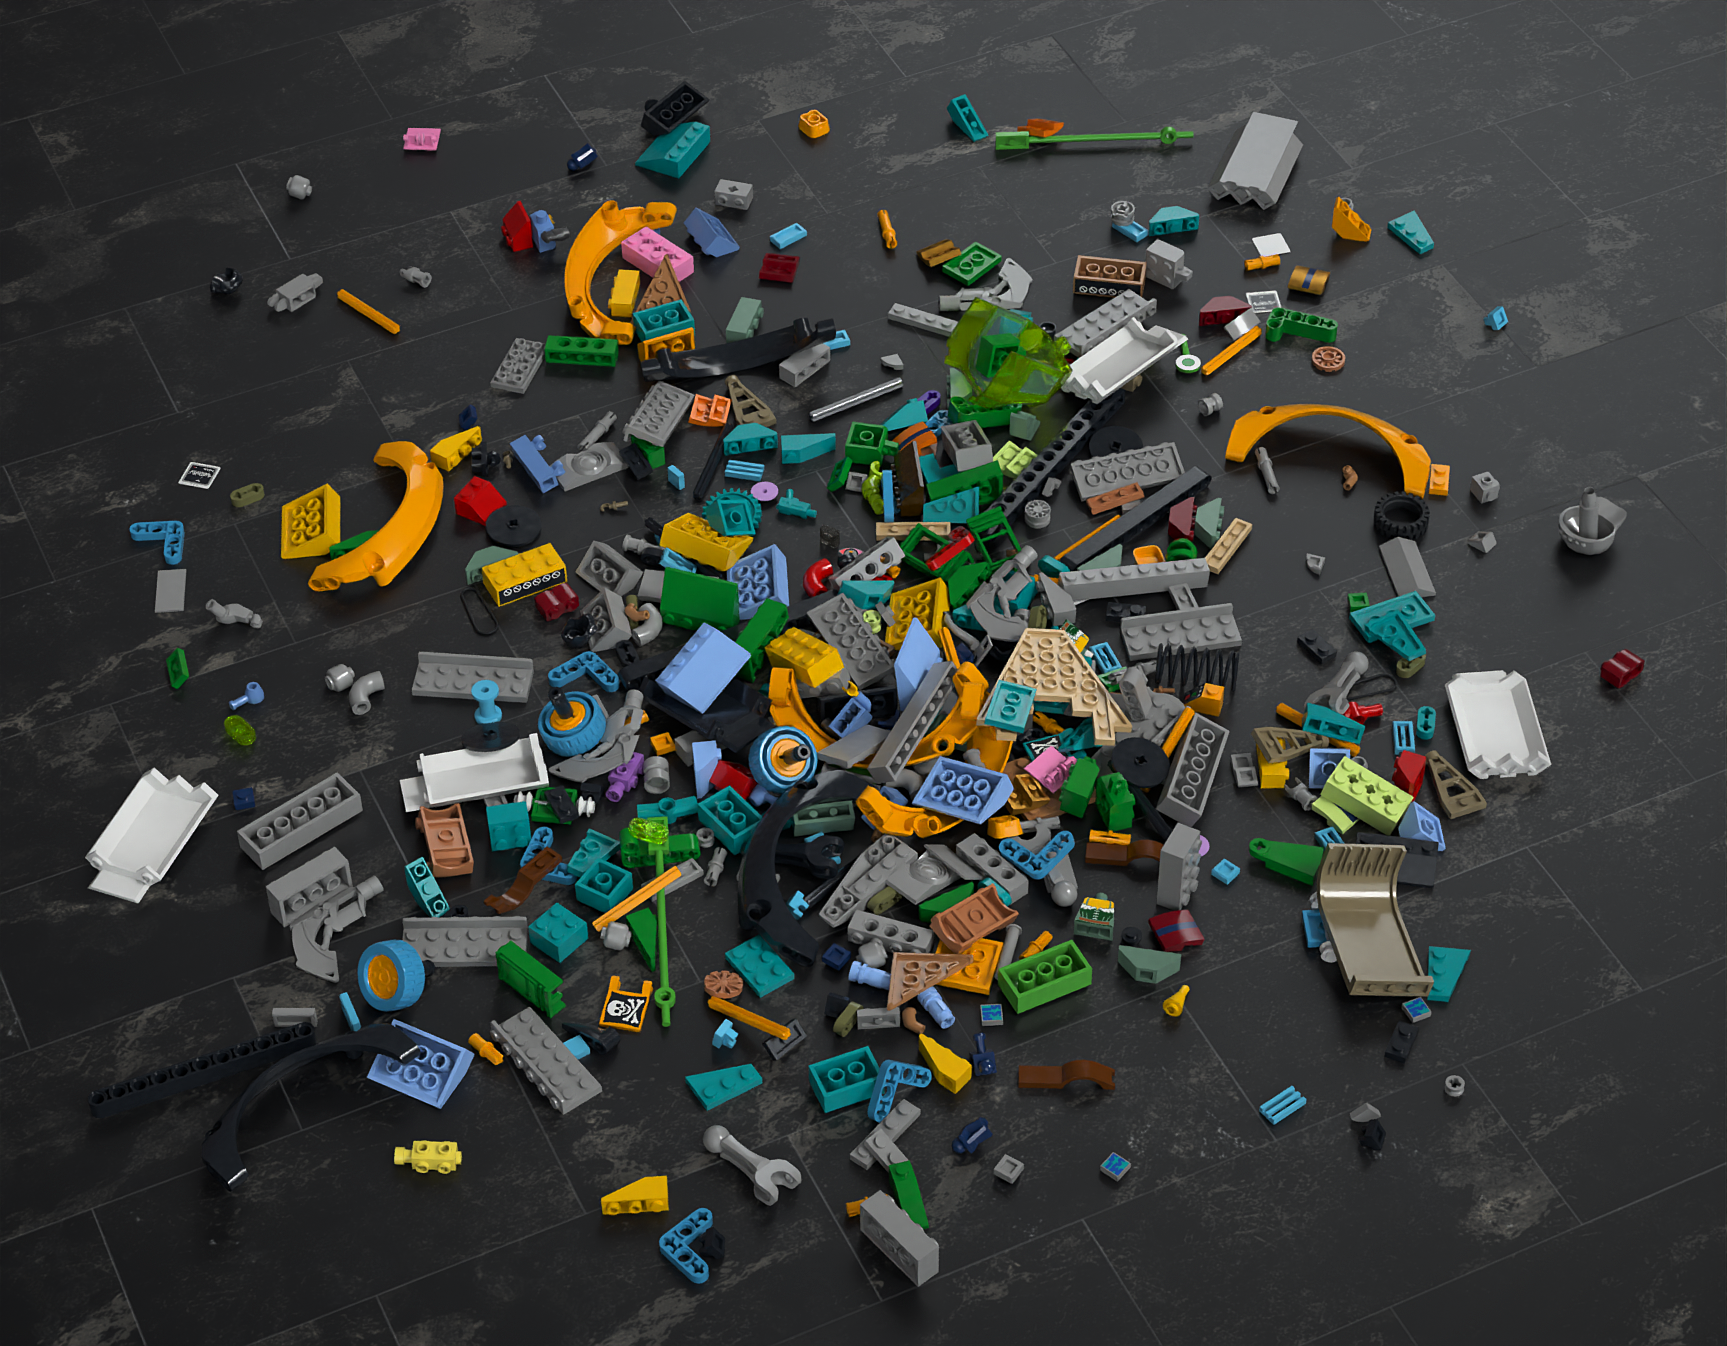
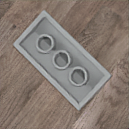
M1396 537L1379 546L1397 597L1417 591L1421 597L1436 595L1415 541Z

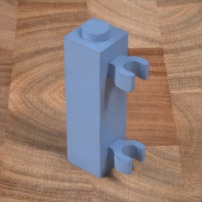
M524 435L511 442L510 446L520 464L541 492L545 493L559 485L556 476H561L565 473L563 464L559 460L549 467L537 451L546 448L542 436L538 435L530 442L527 436Z

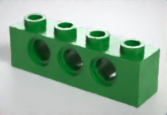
M548 335L545 346V357L548 363L616 367L619 354L618 340Z

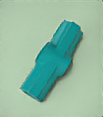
M695 796L678 800L663 798L659 803L637 805L638 822L647 821L649 817H668V824L674 823L677 817L698 813L697 799Z

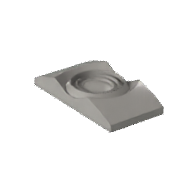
M614 442L594 443L585 451L578 454H566L556 460H560L565 470V473L561 476H556V479L562 489L567 491L626 469L628 466L620 456V450Z
M926 850L916 861L902 864L887 878L886 884L916 905L962 877L929 850Z

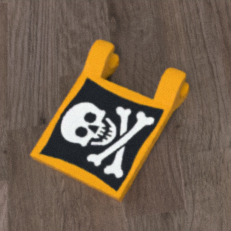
M611 976L599 1026L640 1032L648 1002L653 992L652 981H644L642 994L619 991L621 986L620 977Z

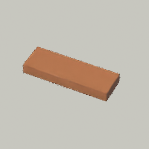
M1136 482L1086 500V504L1092 515L1144 498V493Z

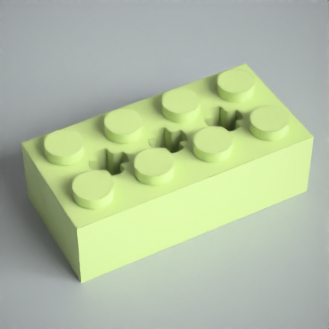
M1346 756L1343 757L1330 775L1320 794L1387 836L1391 835L1414 798Z

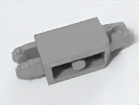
M317 273L310 276L301 274L276 289L277 293L268 299V305L274 306L278 312L284 309L292 312L316 297L315 289L323 283V279Z

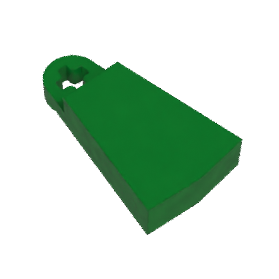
M1255 838L1250 842V855L1265 861L1266 868L1313 886L1318 876L1324 847L1269 841L1263 838Z

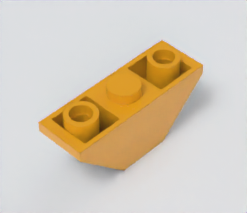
M1337 197L1333 212L1332 228L1343 239L1369 241L1371 234L1370 226L1364 223L1345 201Z

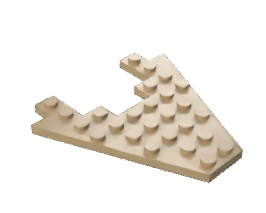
M1026 628L998 680L1036 688L1034 701L1070 702L1072 716L1092 717L1095 745L1114 746L1115 732L1131 733L1132 724L1064 630ZM997 682L977 717L976 725L991 726L984 723ZM1032 705L1030 714H1033L1034 705ZM995 727L996 740L1016 741L1017 732Z

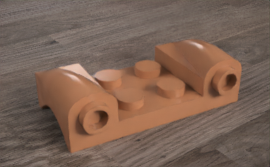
M456 803L443 810H431L420 806L419 817L415 818L416 829H420V832L425 835L429 852V862H426L433 877H451L472 873L474 861L460 804Z
M992 883L984 889H979L975 894L944 912L937 913L932 917L930 927L954 954H961L986 935L997 929L1000 931L1013 923L1019 913L1017 910L1008 908L1001 901L996 886Z

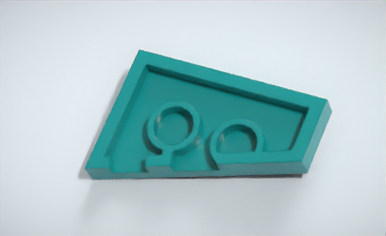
M1415 211L1388 222L1387 228L1419 254L1433 249L1434 242Z
M979 486L923 504V522L966 523V519L979 515Z
M1399 609L1364 624L1365 630L1408 661L1426 654L1425 647Z
M588 829L586 838L580 843L581 847L574 853L567 865L568 872L581 878L597 858L607 861L620 850V842L592 829Z
M1429 946L1428 976L1433 977L1434 984L1427 1000L1449 1001L1460 974H1462L1464 965L1469 959L1471 950Z
M752 1064L686 1076L685 1081L708 1111L762 1084V1077Z

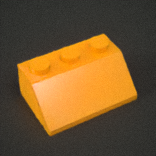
M693 327L639 343L638 356L640 361L656 358L655 352L661 349L669 348L671 352L695 349Z

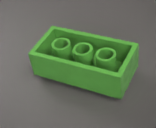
M1073 940L998 969V986L1017 1014L1091 985L1092 967Z

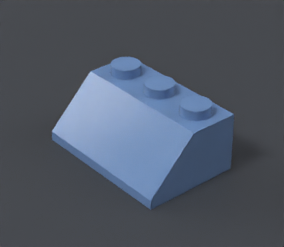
M695 208L684 221L685 226L688 228L687 232L694 236V241L702 247L701 250L709 256L711 254L719 257L739 250V245L719 219Z

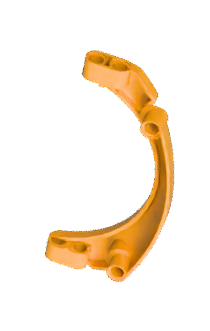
M610 200L605 202L596 211L578 234L566 262L565 292L572 317L581 319V328L591 338L618 340V345H628L632 342L636 327L631 323L614 321L598 310L591 299V281L602 260L619 246L623 240L646 226L651 230L670 226L677 211L674 204L650 202L645 208L640 206L628 207L619 211L617 203Z
M1321 404L1265 406L1259 412L1251 411L1236 420L1232 429L1225 459L1243 462L1252 446L1263 435L1286 421L1309 415H1333L1351 419L1373 430L1390 446L1401 466L1406 495L1412 493L1413 497L1417 495L1421 500L1424 497L1431 460L1424 447L1417 444L1416 437L1408 435L1388 422L1369 414L1345 407Z
M397 441L381 444L373 459L380 466H397L407 475L406 493L396 513L382 529L365 543L337 559L317 566L308 581L311 589L315 591L335 590L340 587L342 582L359 581L368 576H373L379 586H386L422 546L435 524L441 507L443 477L435 463H427V455L412 442Z
M964 662L953 675V683L960 696L964 682L984 683V706L990 695L987 692L989 684L974 664ZM979 726V729L968 739L967 750L979 749L981 762L985 764L986 769L1003 773L1013 741L996 740L994 726ZM869 785L856 800L858 808L879 831L895 836L907 837L912 835L914 830L919 837L925 838L945 831L964 820L925 808H910L895 804Z
M773 667L770 678L769 698L772 700L770 712L776 725L795 727L803 731L813 742L816 752L836 742V740L819 728L806 711L798 692L794 670L791 668ZM964 682L960 696L950 714L934 731L921 739L905 766L924 763L937 759L940 756H949L954 750L955 743L963 745L979 729L976 721L983 708L984 683ZM946 741L948 744L947 749L940 751V744ZM876 754L869 755L864 761L857 762L852 767L867 769Z

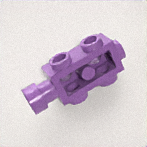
M633 752L631 760L627 764L623 763L610 771L608 776L610 786L606 791V797L610 801L619 802L623 796V791L629 792L631 787L636 788L639 774H644L643 754Z

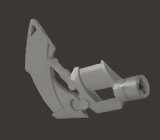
M1007 258L998 276L1003 280L993 289L990 287L962 288L956 295L939 296L938 308L939 311L990 309L994 311L1021 308L1027 296L1029 284L1032 283L1033 279L1015 261ZM1005 286L1009 287L1007 292L997 296ZM962 300H979L978 302L961 303Z
M1025 545L1012 560H1007L992 575L988 584L984 581L966 603L967 608H971L975 619L988 633L987 635H989L990 639L1019 642L1026 629L1019 616L1011 617L1008 601L1015 600L1016 595L1029 582H1032L1026 568L1038 555L1028 545ZM1013 567L1018 569V571L1005 583L1003 578L1011 571V569ZM997 594L1004 615L996 613L994 610V599Z
M629 690L627 692L624 706L605 720L607 722L605 733L600 740L602 744L597 749L584 756L578 754L549 768V772L558 777L582 783L589 778L606 773L623 763L627 764L631 760L639 735H634V733L640 728L643 710L641 705L643 694L638 690ZM632 717L631 722L624 726L625 719ZM609 749H611V750H610L608 753H606L604 756H602V757H600V758H596V757L599 756L600 754H603V753H605L606 751H608Z
M375 875L365 880V882L355 887H349L330 898L322 907L317 904L290 924L293 947L297 957L296 967L327 981L335 983L339 981L336 951H329L330 939L333 932H340L343 930V927L362 916L365 917L366 901L384 891ZM354 896L358 897V900L338 911L340 904ZM324 923L323 942L320 946L315 942V938L319 928Z

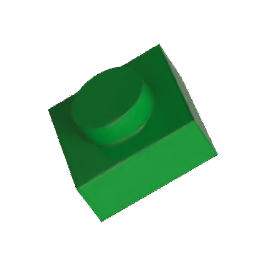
M1367 593L1348 594L1347 600L1350 612L1370 606Z

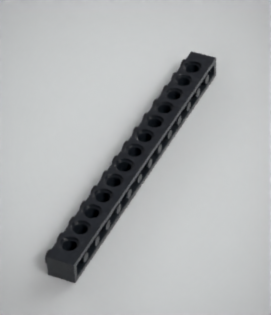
M1119 388L1098 404L1093 403L1092 399H1089L1087 404L1079 409L1075 417H1072L1069 423L1061 428L1059 434L1051 439L1050 443L1040 451V454L1032 459L1028 467L1024 468L1020 475L1013 479L1010 486L1002 491L997 500H994L991 506L982 513L1001 506L1011 526L1025 511L1026 505L1034 501L1043 492L1048 478H1056L1090 441L1094 433L1100 430L1125 403V389ZM1002 524L979 532L978 535L980 539L999 533L1004 528ZM1002 535L982 543L984 546L991 548Z

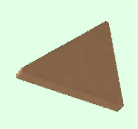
M668 254L664 255L635 312L682 299L688 311L691 312Z
M893 952L887 1011H891L973 963V955Z

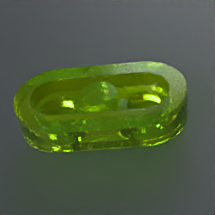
M232 715L225 719L224 726L226 732L239 744L250 745L256 740L255 729L241 716Z
M634 818L629 823L628 831L635 838L656 844H662L668 839L669 830L663 824L643 818Z

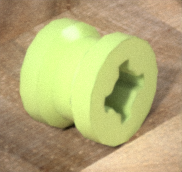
M876 610L864 612L862 615L864 623H869L873 631L871 632L872 634L878 633L881 630V614Z

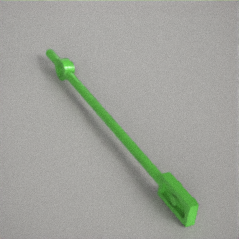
M1165 127L1160 132L1048 137H1029V131L996 132L995 147L996 150L1029 149V143L1161 139L1163 143L1171 144L1177 138H1193V131L1176 132L1173 127Z
M668 817L647 818L649 855H655L656 878L664 873L663 854H669ZM664 887L657 892L660 988L656 990L654 998L655 1004L661 1008L662 1026L668 1027L670 1026V1008L675 1004L676 997L674 990L669 988Z

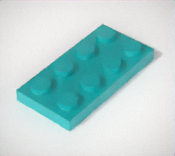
M1414 591L1351 612L1349 619L1365 640L1370 643L1379 639L1365 630L1364 624L1399 609L1410 627L1414 628L1434 621L1435 614L1418 592Z

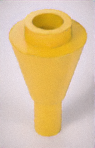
M1183 985L1177 993L1163 1002V1009L1167 1014L1174 1017L1181 1015L1185 996L1190 990L1187 985Z

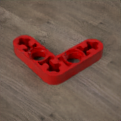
M962 526L952 530L948 534L952 542L925 562L930 571L938 569L972 544L975 540L972 534Z

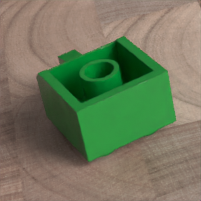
M1011 333L982 336L975 369L987 378L1013 375L1016 360L1024 358L1026 350L1020 346V340Z
M852 422L845 444V457L848 456L853 460L852 463L871 465L874 461H879L881 466L884 455L895 456L898 454L899 443L888 440L887 427Z
M1085 756L1084 759L1078 758L1076 765H1071L1068 772L1069 776L1062 785V792L1058 800L1061 802L1060 810L1080 818L1083 817L1095 790L1094 786L1100 770L1098 765H1096L1095 759Z
M1120 772L1100 776L1096 781L1095 805L1108 832L1109 830L1114 832L1132 827L1135 798L1128 791L1126 779L1123 778Z

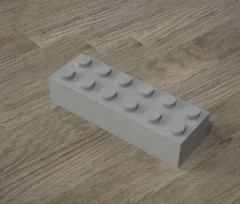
M1195 712L1179 740L1156 810L1188 827H1192L1202 816L1229 730Z
M337 772L238 830L240 847L264 870L363 811L360 794Z

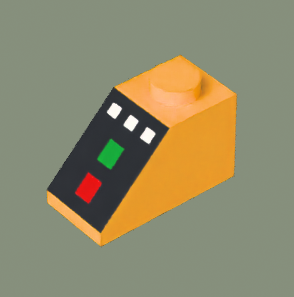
M1204 683L1185 692L1182 703L1185 707H1191L1194 712L1219 717L1223 705L1224 687Z

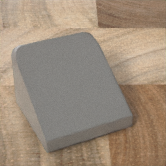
M849 472L846 490L861 492V485L868 478L867 474Z
M1478 531L1468 540V544L1487 553L1496 545V540L1493 532Z

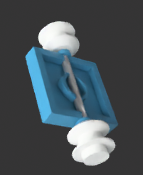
M1315 892L1310 897L1312 910H1302L1307 947H1320L1322 960L1332 963L1337 961L1319 912L1317 892Z

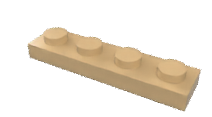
M1238 518L1234 519L1205 557L1211 572L1219 574L1252 530L1251 523Z
M876 522V541H881L887 536L894 537L895 540L905 541L911 529L916 527L918 523L940 537L950 540L948 534L951 532L950 522ZM923 536V538H922L921 540H930V539H928L927 537Z

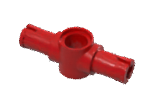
M1349 702V708L1344 714H1341L1363 724L1367 718L1382 716L1383 707L1380 703L1370 706H1359L1356 702Z

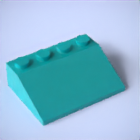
M698 122L680 124L671 133L659 135L635 162V165L679 179L710 143V126Z

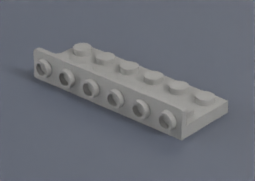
M1128 289L1054 335V341L1080 358L1126 326L1133 317L1141 323L1146 318L1156 313L1157 300L1153 298L1150 301H1146Z
M658 381L655 386H651L644 401H641L639 408L635 410L628 424L626 423L623 429V434H625L623 441L627 442L630 436L634 435L638 439H644L655 446L663 447L693 402L695 395L665 382Z
M1164 442L1153 447L1145 446L1138 450L1130 449L1119 454L1111 453L1104 457L1096 456L1085 461L1077 460L1070 464L1068 471L1069 475L1073 476L1081 502L1136 482L1141 489L1168 484L1185 473L1174 442Z
M841 593L807 612L809 619L825 642L837 648L842 662L845 663L852 681L859 690L866 688L889 674H892L896 679L895 660H890L888 650L885 646L881 647L879 637L871 633L873 632L868 622L864 623L861 612L854 609L855 605L851 598L847 599L844 593Z
M1232 603L1121 618L1120 633L1129 661L1157 657L1160 643L1163 644V652L1165 646L1169 643L1172 648V655H1176L1180 645H1183L1185 653H1190L1193 646L1196 647L1197 652L1204 651L1206 647L1209 650L1241 646L1242 639L1232 614Z
M434 652L418 653L419 664L412 687V695L474 699L471 693L472 686L481 680H491L499 687V694L494 701L527 703L534 674L532 659Z
M1157 693L1151 699L1152 707L1143 722L1129 721L1132 724L1131 733L1117 732L1115 734L1114 746L1103 745L1091 757V759L1096 760V765L1100 769L1096 780L1100 776L1113 774L1107 766L1108 761L1111 759L1114 747L1126 738L1139 737L1148 739L1162 748L1184 709Z
M526 917L403 918L404 930L402 941L409 943L417 951L422 961L431 960L435 967L497 966L495 952L510 940L527 952L528 924Z
M531 1007L499 1025L495 1020L490 1022V1035L492 1039L502 1045L505 1054L512 1056L516 1066L525 1071L529 1081H534L543 1096L546 1095L553 1108L559 1109L563 1115L602 1092V1086Z

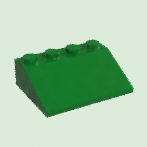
M666 567L660 605L662 623L696 631L703 623L719 631L739 625L738 583Z

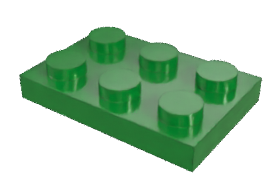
M975 241L963 250L961 255L954 257L944 264L942 272L969 286L1000 263L1002 256Z

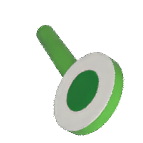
M1186 340L1181 344L1183 355L1177 358L1176 368L1184 373H1193L1200 369L1201 362L1198 357L1190 355Z

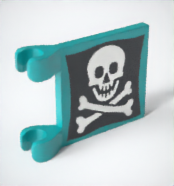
M1068 728L1060 734L1023 743L1030 761L1035 760L1050 746H1053L1058 751V748L1074 732V729ZM1079 750L1073 755L1069 751L1060 752L1066 758L1074 756L1076 760L1078 758L1084 759L1087 755L1084 750Z

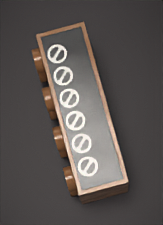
M1078 255L1074 273L1073 293L1115 298L1130 289L1142 297L1146 280L1147 262Z

